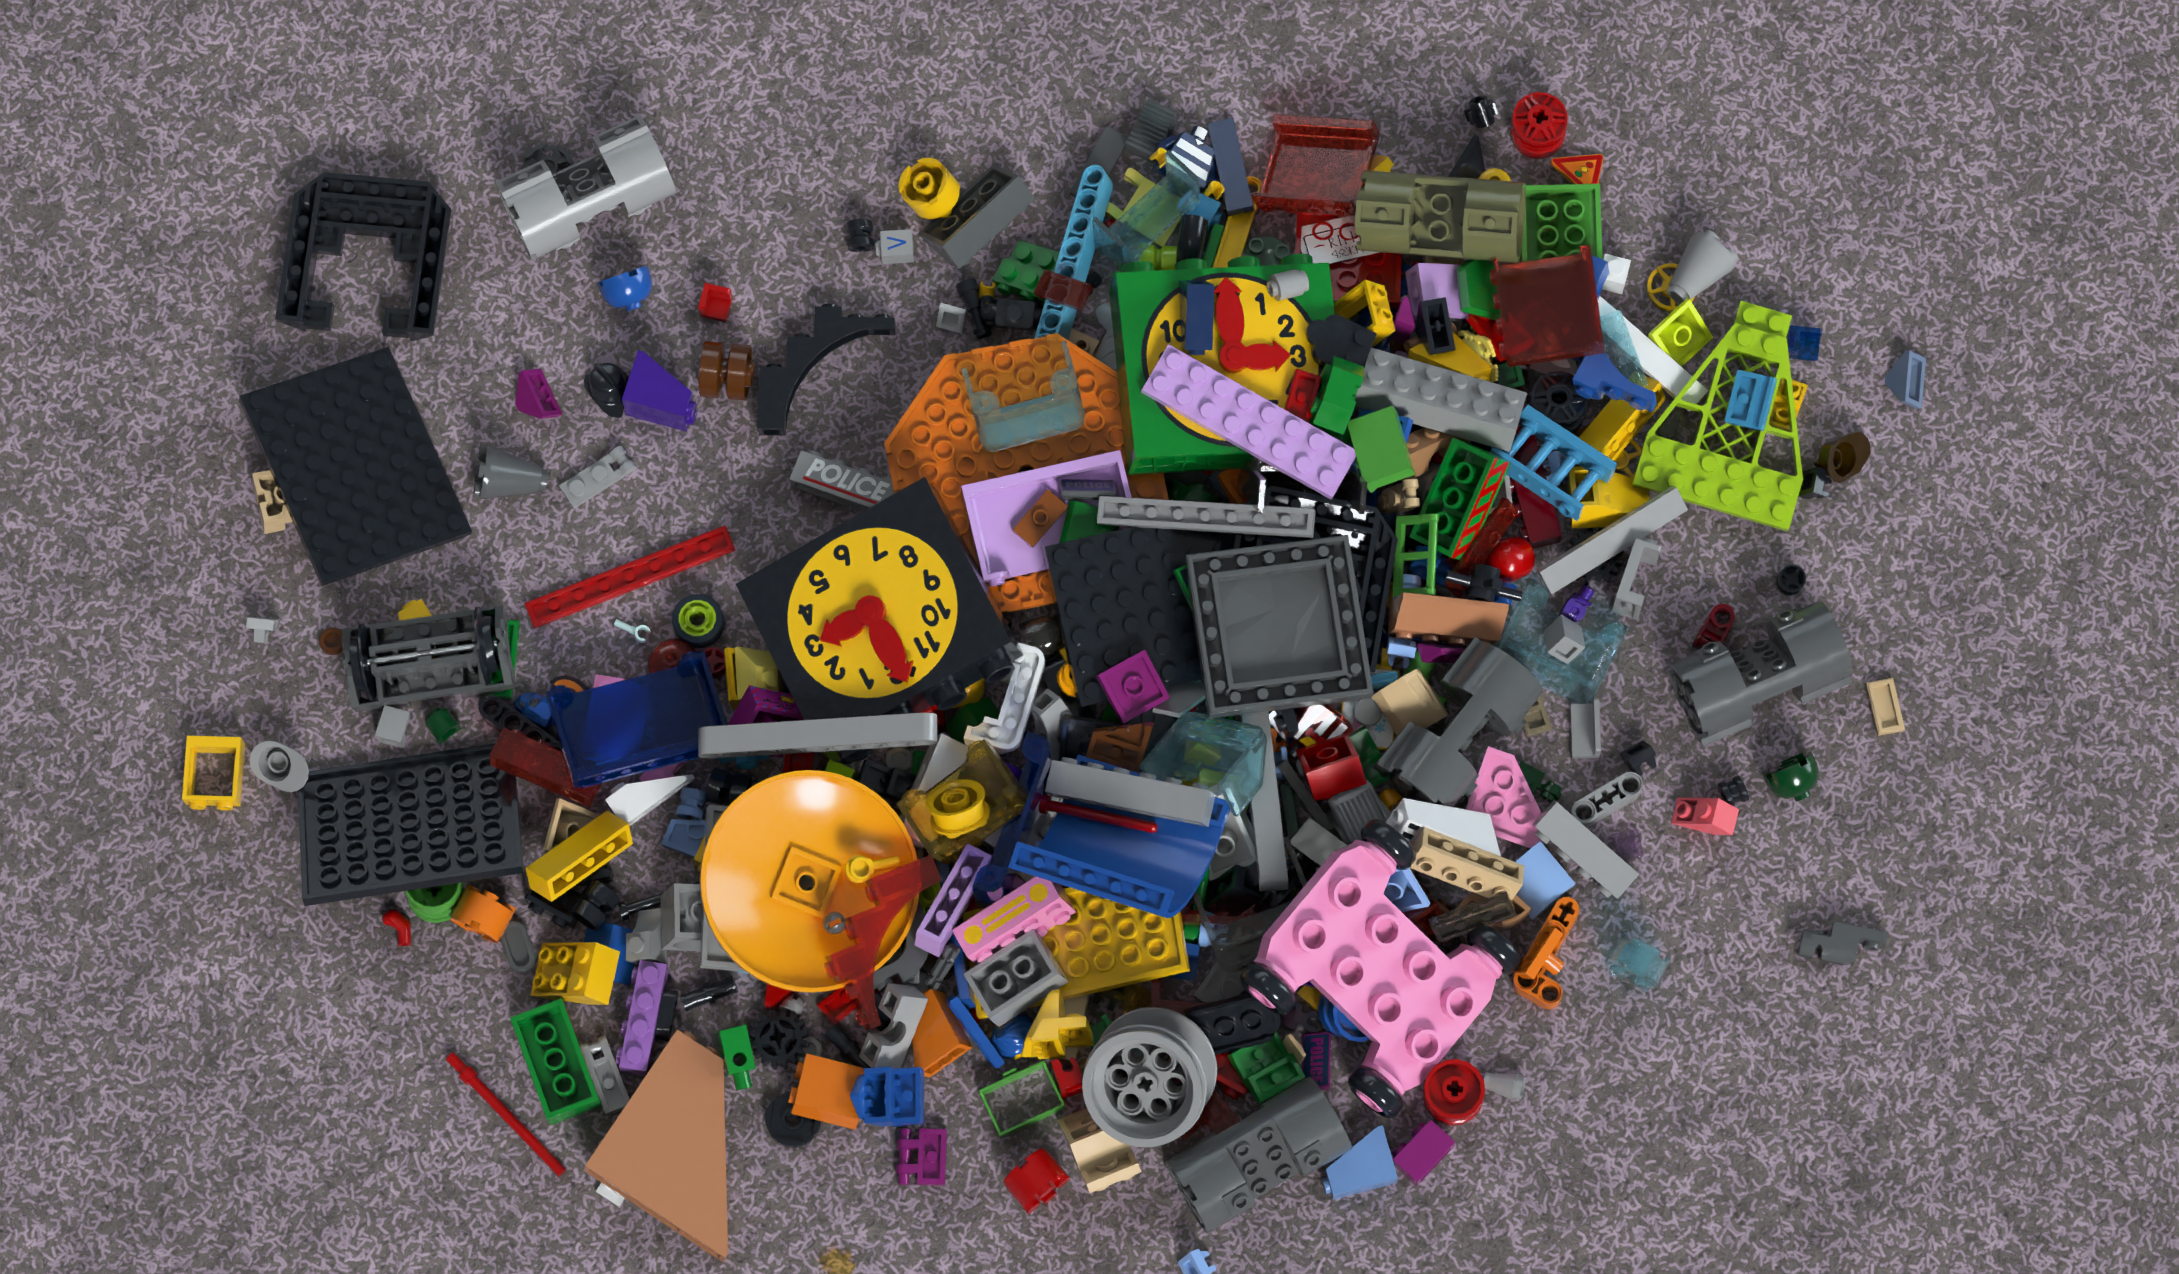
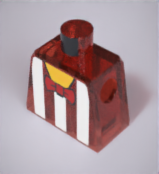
M1329 704L1299 707L1295 713L1299 731L1296 736H1293V742L1286 749L1294 758L1298 759L1297 749L1345 733L1349 735L1353 728L1350 721Z

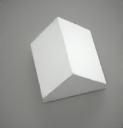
M940 303L936 327L961 334L967 318V310Z

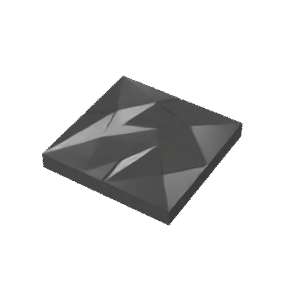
M1348 535L1186 555L1184 561L1208 719L1372 698L1374 693Z

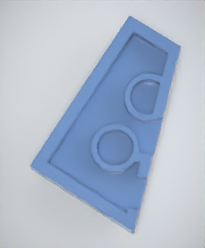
M671 819L661 843L662 847L694 858L706 834V822L704 820Z

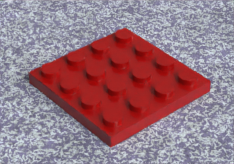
M1297 207L1295 254H1302V226L1315 224L1312 229L1313 236L1318 240H1327L1333 235L1334 231L1331 224L1324 221L1355 215L1356 209ZM1345 223L1340 227L1339 235L1342 239L1352 240L1358 238L1359 235L1350 239L1342 235V229L1348 225L1355 227L1354 223ZM1320 225H1326L1331 229V233L1325 238H1320L1315 234V229ZM1379 252L1329 264L1333 303L1362 281L1368 280L1384 285L1389 307H1399L1402 254Z

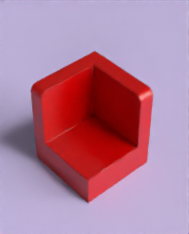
M705 283L698 306L700 316L727 322L733 300L731 289Z

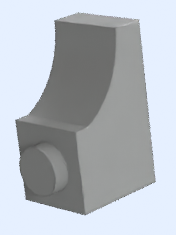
M661 908L638 911L637 923L633 932L626 934V961L639 965L640 960L667 964V950H661Z

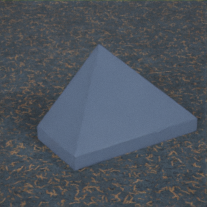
M1908 350L1902 354L1886 374L1885 384L1901 402L1915 409H1922L1926 358Z

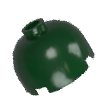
M1811 751L1808 752L1807 757H1805L1804 753H1800L1780 762L1782 764L1777 767L1778 770L1772 773L1769 768L1762 773L1772 793L1783 799L1794 797L1795 801L1809 797L1811 795L1809 790L1817 784L1819 779L1818 765Z

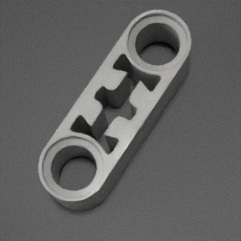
M1626 772L1575 802L1571 815L1586 828H1589L1636 800L1640 796L1643 787L1642 778L1635 772ZM1632 782L1636 785L1637 790L1627 792L1623 789L1622 784ZM1602 796H1604L1606 799L1614 796L1611 800L1610 805L1607 802H1604L1598 806V810L1596 811L1595 806L1601 803ZM1580 809H1585L1590 813L1591 817L1582 820L1577 817L1576 812Z

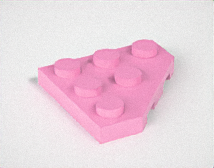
M1488 746L1478 773L1479 776L1475 782L1478 786L1471 794L1466 810L1490 814L1496 837L1531 849L1538 842H1542L1534 834L1537 829L1532 825L1542 813L1515 756Z

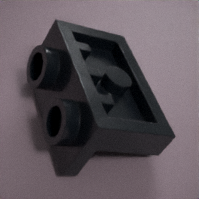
M569 889L551 902L532 890L530 894H526L524 899L529 904L527 908L540 916L544 912L553 917L551 921L557 926L565 929L568 925L574 929L578 920L571 915L569 909L578 898H583L584 896Z

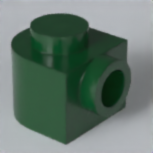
M435 708L427 715L428 720L425 725L440 745L462 729L447 708Z

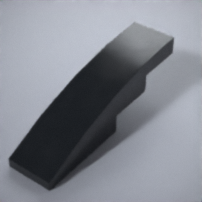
M866 759L863 761L857 782L881 796L905 804L916 776L898 768L891 769Z

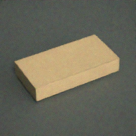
M1893 678L1867 682L1866 689L1877 736L1905 731Z

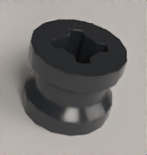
M1739 775L1733 777L1732 781L1728 783H1718L1719 793L1726 803L1734 806L1739 801H1749L1746 786Z

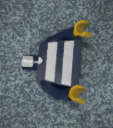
M1194 126L1190 134L1182 132L1177 136L1170 135L1156 143L1154 153L1149 157L1151 161L1157 160L1152 170L1188 192H1192L1193 189L1199 192L1206 187L1204 191L1205 196L1208 197L1212 193L1215 196V200L1220 198L1225 189L1217 180L1215 160L1213 159L1214 149L1204 143L1208 134L1207 130L1200 126Z

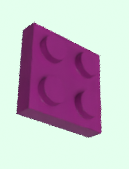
M1145 650L1096 675L1121 724L1170 699Z

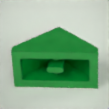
M990 697L975 703L965 704L946 724V730L952 739L965 745L964 735L967 725L978 726L983 722L985 716L998 720L1000 711Z

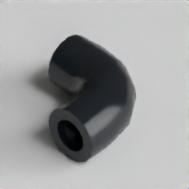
M1191 214L1183 216L1177 242L1176 263L1186 259H1202L1208 227L1207 219Z

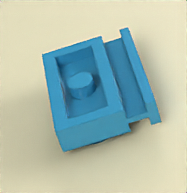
M1737 370L1724 422L1764 431L1777 379L1775 377Z

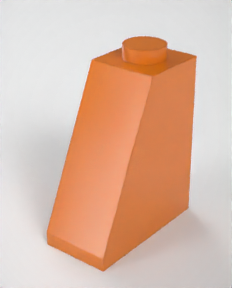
M927 989L921 992L928 998L912 1041L914 1067L923 1068L924 1076L931 1077L973 1047L958 1019L946 1004L947 997L945 993L934 989Z

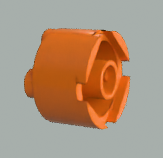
M467 884L452 912L450 920L466 931L471 930L481 935L483 939L497 944L502 938L516 908L505 902L500 904L497 902L499 897L486 890L481 894L482 891Z

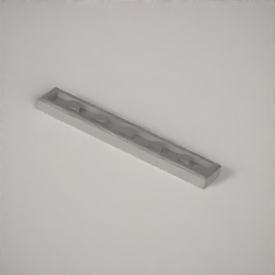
M1672 486L1537 569V572L1547 591L1552 595L1634 544L1636 538L1641 540L1688 509L1678 489Z

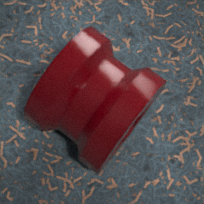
M716 647L708 648L702 652L699 660L704 674L710 678L723 676L726 673L724 652Z

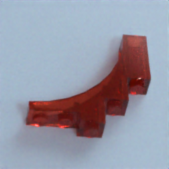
M932 855L868 879L866 881L865 893L870 902L874 901L875 907L845 918L847 922L845 925L846 934L849 940H854L855 945L825 956L827 962L824 963V967L830 979L833 978L835 982L846 979L847 984L844 985L846 994L850 1000H854L857 1007L855 1011L856 1019L860 1026L865 1027V1030L881 1025L875 1005L873 978L875 960L884 934L894 917L907 902L922 890L941 881Z

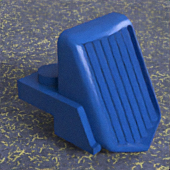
M892 1067L864 1068V1074L858 1076L850 1093V1098L858 1117L864 1120L865 1124L880 1127H906V1125L924 1124V1069L921 1067L898 1069Z

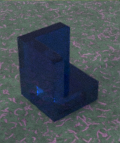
M1790 325L1787 338L1789 359L1817 361L1822 329Z

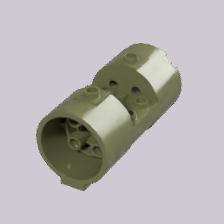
M1363 171L1361 182H1365V185L1358 192L1355 215V235H1361V241L1356 242L1357 250L1510 263L1519 262L1526 208V186L1524 182Z

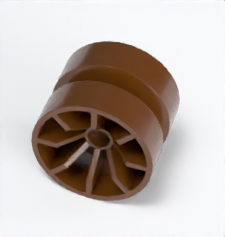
M705 341L702 348L699 371L700 397L719 398L723 384H726L728 399L746 401L749 387L745 386H752L754 375L751 345L733 343L727 359L725 358V347L722 342Z

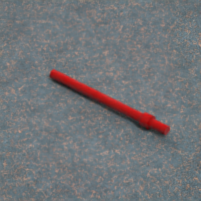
M454 1052L446 1058V1061L460 1074L459 1078L466 1085L469 1084L558 1177L567 1170L477 1077L478 1073L471 1066H467Z

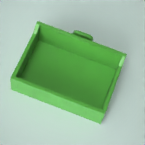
M1393 406L1349 421L1348 429L1356 454L1354 461L1357 469L1360 468L1364 485L1370 492L1415 475L1398 412Z
M1044 1060L1019 1072L1017 1068L1011 1069L1002 1074V1080L979 1090V1095L1000 1139L1066 1109ZM1044 1068L1061 1105L1001 1132L984 1095Z

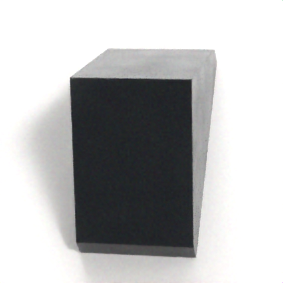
M1446 297L1421 301L1418 305L1415 332L1429 355L1456 350Z

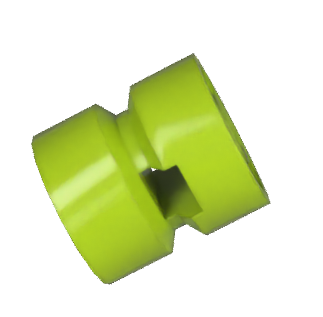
M1140 244L1139 261L1153 263L1154 271L1175 270L1177 246L1163 245L1161 249H1157L1156 245Z

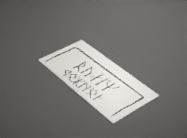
M1355 215L1324 221L1331 224L1334 231L1333 235L1327 240H1318L1313 236L1312 229L1315 224L1302 226L1301 252L1302 254L1311 255L1313 263L1331 264L1379 253L1357 250L1356 242L1361 241V235L1352 240H1344L1340 237V227L1349 222L1355 224ZM1320 225L1315 229V234L1320 238H1325L1331 233V229L1326 225ZM1351 225L1345 226L1342 229V235L1345 238H1354L1356 236V228Z

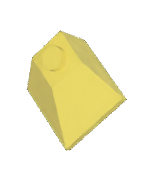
M739 646L735 647L738 700L742 699L749 685L783 692V678L770 652Z

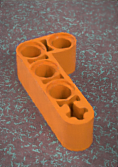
M1571 897L1559 899L1536 936L1537 938L1544 927H1554L1563 933V936L1552 951L1555 956L1577 920L1579 914L1577 901ZM1566 907H1570L1571 914L1568 913L1562 924L1559 922L1562 909L1565 910ZM1543 966L1536 977L1532 979L1533 984L1529 987L1521 986L1518 982L1520 976L1515 973L1512 984L1515 992L1547 1010L1554 1009L1560 1004L1562 988L1556 981L1545 976L1547 970ZM1553 990L1557 998L1553 1001H1547L1543 998L1542 992Z

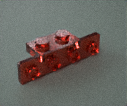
M1501 498L1460 560L1448 558L1446 563L1453 568L1452 571L1472 576L1474 564L1485 563L1518 513L1509 499ZM1445 581L1446 587L1458 598L1468 588Z

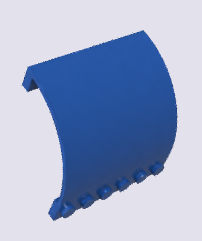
M1077 755L1076 758L1078 761L1077 765L1087 766L1088 762L1097 763L1104 766L1103 770L1113 771L1114 767H1117L1082 755ZM1130 771L1129 775L1139 776L1140 773ZM1215 797L1209 827L1063 799L1062 803L1155 822L1158 825V829L1155 833H1149L1057 813L1038 847L1017 841L1008 868L1161 917L1171 918L1186 906L1200 885L1218 846L1232 803Z

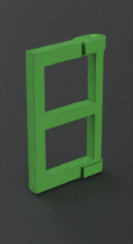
M1439 514L1396 516V537L1398 541L1394 558V598L1403 592L1435 596ZM1429 523L1428 551L1404 553L1405 526ZM1428 559L1426 587L1403 588L1404 561Z

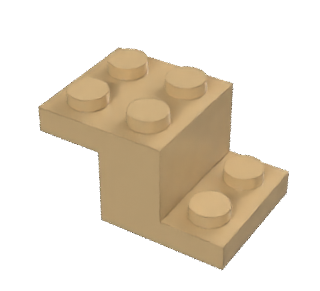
M1087 1108L1058 1119L1077 1169L1089 1193L1105 1190L1109 1185L1121 1180H1129L1134 1175L1141 1173L1140 1166L1130 1145L1119 1142L1106 1134L1095 1123Z

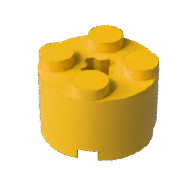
M921 158L912 167L909 165L901 174L898 184L903 200L918 216L924 219L948 217L958 201L960 183L937 159Z

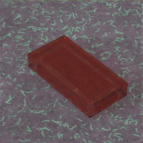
M1044 270L1033 293L1037 297L1082 311L1093 287L1088 283Z

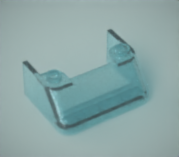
M1168 150L1165 153L1166 176L1111 227L1108 228L1097 217L1092 220L1095 248L1103 255L1123 265L1139 261L1145 249L1185 212H1191L1199 204V177L1171 151Z
M1066 341L1061 342V352L1066 368L1058 370L1052 375L1050 380L1052 394L1000 408L994 393L985 390L973 393L967 368L961 369L979 440L984 449L995 452L1077 430L1083 425L1085 412Z
M1188 712L1177 719L1139 767L1143 773L1155 775L1156 779L1166 781L1167 777L1181 781H1190L1196 778L1203 768L1226 773L1218 783V786L1233 816L1238 817L1263 785L1267 737L1260 726L1220 717L1208 719L1207 714Z

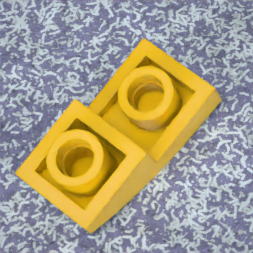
M1782 378L1769 424L1774 428L1790 432L1785 381ZM1792 380L1797 418L1808 385Z

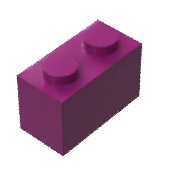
M1432 1120L1426 1125L1421 1122L1411 1133L1414 1136L1407 1145L1402 1142L1392 1153L1395 1156L1393 1158L1394 1166L1415 1186L1455 1146V1141Z

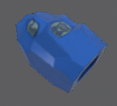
M527 692L518 696L514 702L516 711L546 731L549 730L561 709L558 703L537 693Z

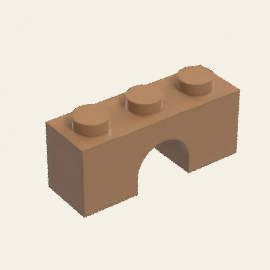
M1426 427L1410 433L1407 447L1415 475L1404 479H1413L1427 473L1433 454L1437 452L1444 457L1452 438L1471 443V441Z

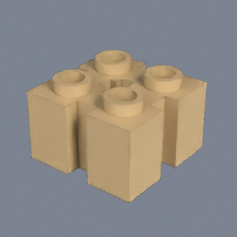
M271 471L252 473V487L256 503L259 505V515L264 534L285 530V523L293 521L284 501L281 499L282 496Z

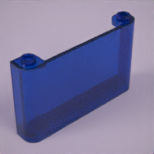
M692 651L682 655V659L679 660L677 667L592 689L573 693L571 688L565 685H558L546 692L547 703L573 787L584 788L700 758L698 757V729L708 726L728 725L705 652L697 653Z
M1027 731L1022 746L1023 755L1027 760L989 865L979 869L972 886L975 903L982 908L989 907L1010 893L1017 873L1016 870L1008 868L1017 841L1027 844L1039 811L1040 799L1045 794L1052 763L1050 745L1046 738Z

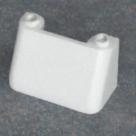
M1018 643L1024 655L1013 661L1015 670L1009 676L1000 680L1009 684L998 720L985 716L980 725L975 727L967 725L964 741L965 745L970 747L968 755L976 753L995 757L1014 751L1019 747L1045 667V658L1040 649Z

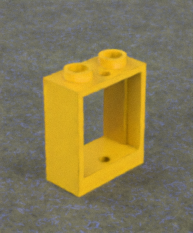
M1364 280L1334 302V312L1350 320V317L1368 305L1373 324L1366 329L1377 333L1372 345L1373 348L1395 332V327L1385 286Z
M187 736L182 800L186 805H189V808L204 810L206 806H217L218 810L229 811L233 810V806H241L245 742L241 737ZM197 753L235 754L232 796L194 795Z

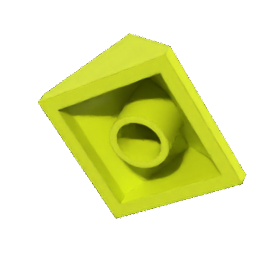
M1688 298L1648 334V338L1681 367L1713 338Z

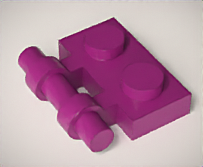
M919 1128V1139H911V1129H900V1139L897 1140L899 1164L896 1165L898 1185H909V1175L917 1174V1185L945 1186L947 1129ZM910 1150H918V1164H910Z

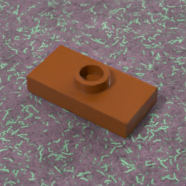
M1047 489L1012 531L1033 548L1066 511L1068 506Z

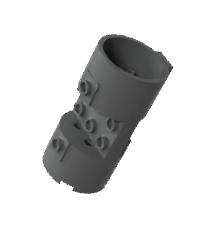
M1822 601L1814 602L1796 611L1793 609L1778 613L1777 617L1770 619V622L1767 624L1769 639L1756 641L1752 644V647L1743 651L1736 650L1729 653L1728 649L1720 641L1709 642L1703 645L1701 649L1694 651L1695 654L1669 664L1672 670L1668 672L1675 696L1681 708L1683 707L1686 716L1689 719L1692 718L1688 723L1695 738L1702 746L1752 726V706L1792 689L1794 696L1804 704L1852 683L1850 676L1853 674V667L1847 645L1833 615Z
M1477 637L1469 643L1439 682L1445 688L1449 697L1460 707L1440 734L1437 736L1431 731L1416 726L1409 721L1373 766L1381 777L1385 778L1388 776L1390 779L1389 787L1395 789L1403 798L1454 807L1464 795L1468 798L1478 786L1475 780L1479 775L1472 764L1461 753L1473 741L1472 737L1483 726L1506 737L1512 734V732L1518 734L1527 723L1523 718L1543 693L1542 686L1538 680L1521 663L1501 649L1482 642Z
M1311 1077L1301 1080L1260 1104V1110L1217 1135L1210 1133L1163 1161L1179 1192L1182 1193L1191 1212L1206 1233L1215 1230L1256 1206L1254 1200L1256 1197L1263 1195L1292 1176L1299 1173L1302 1177H1305L1352 1149L1351 1142L1337 1114L1320 1087Z

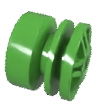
M463 883L409 890L405 891L409 906L417 917L426 922L439 923L451 919L452 912L464 891ZM434 888H439L437 896H432Z

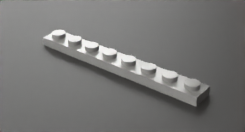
M1099 496L1097 524L1313 538L1316 511L1311 508Z

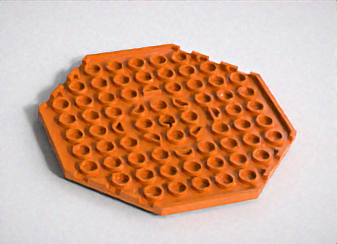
M1058 333L1035 339L1029 338L1009 342V344L994 347L988 346L973 349L969 352L944 355L884 443L894 494L925 477L939 492L979 570L978 558L961 491L962 485L1016 474L1023 467L1038 469L1120 450L1131 497L1169 500L1164 473L1128 475L1117 372ZM1047 570L1005 579V584L990 587L989 583H986L1002 614L1055 603Z

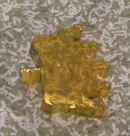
M834 1249L831 1253L819 1259L821 1263L828 1260L823 1270L826 1271L832 1267L830 1274H836L837 1272H839L838 1274H852L856 1267L854 1263L847 1261L852 1255L848 1251L842 1257L839 1251Z

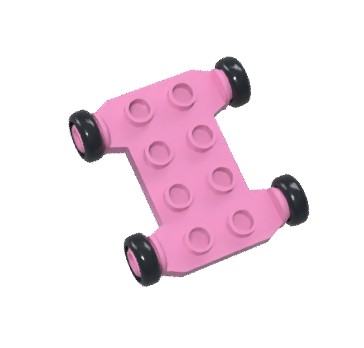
M1374 819L1367 822L1362 828V841L1355 840L1352 844L1334 851L1266 931L1262 937L1257 958L1254 960L1256 964L1248 965L1242 971L1240 980L1243 987L1253 998L1278 1015H1284L1291 1011L1296 1004L1295 991L1299 986L1310 981L1372 1041L1365 1060L1361 1064L1363 1068L1355 1069L1348 1078L1350 1090L1375 1113L1384 1118H1394L1403 1108L1401 1096L1406 1090L1423 1083L1428 1073L1442 1060L1491 1000L1496 979L1500 978L1502 973H1514L1521 965L1522 957L1518 949L1505 936L1485 924H1477L1471 928L1467 934L1468 945L1460 944L1458 948L1445 955L1383 894L1390 876L1396 870L1402 871L1410 868L1415 862L1416 851L1412 844L1396 829L1381 820Z

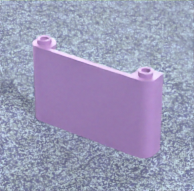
M1120 450L961 486L980 571L984 581L989 583L990 587L1005 584V579L1047 570L1042 547L1060 542L1068 508L1033 548L1017 536L1012 529L1047 489L1060 499V481L1062 479L1114 480L1116 497L1132 498ZM1060 499V500L1063 501L1067 506H1069L1070 500H1062V499ZM1071 500L1097 507L1099 504V500ZM1119 526V530L1131 528V527Z

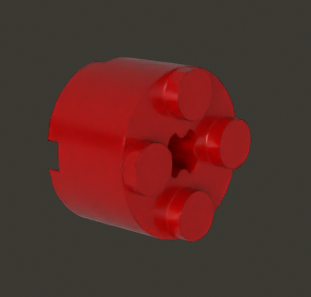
M1045 1148L1030 1154L1025 1158L1027 1162L1021 1167L1017 1165L1003 1181L1006 1189L1027 1214L1033 1212L1040 1205L1041 1201L1044 1204L1051 1201L1058 1194L1055 1189L1062 1187L1070 1180L1068 1174Z

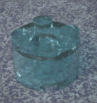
M1622 933L1606 963L1610 966L1609 973L1621 980L1625 976L1633 979V986L1648 993L1650 988L1656 989L1671 959L1666 955L1663 960L1659 957L1661 951L1635 937L1628 941L1626 940L1627 934Z

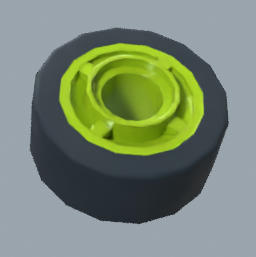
M692 594L683 598L676 605L672 614V625L678 639L685 645L693 648H705L714 644L721 637L724 629V616L719 604L712 597L703 594ZM697 616L705 618L704 623L699 626H695L691 622Z

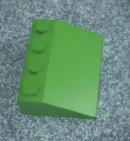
M1600 184L1525 185L1526 208L1521 249L1522 287L1532 297L1560 294L1583 251L1602 259Z

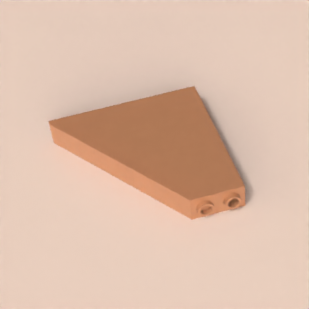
M676 1030L585 1165L583 1171L723 1262L728 1255L724 1061L720 1058L721 1054L716 1049L710 1046L703 1047L696 1042L698 1039L690 1032L684 1030L682 1033Z

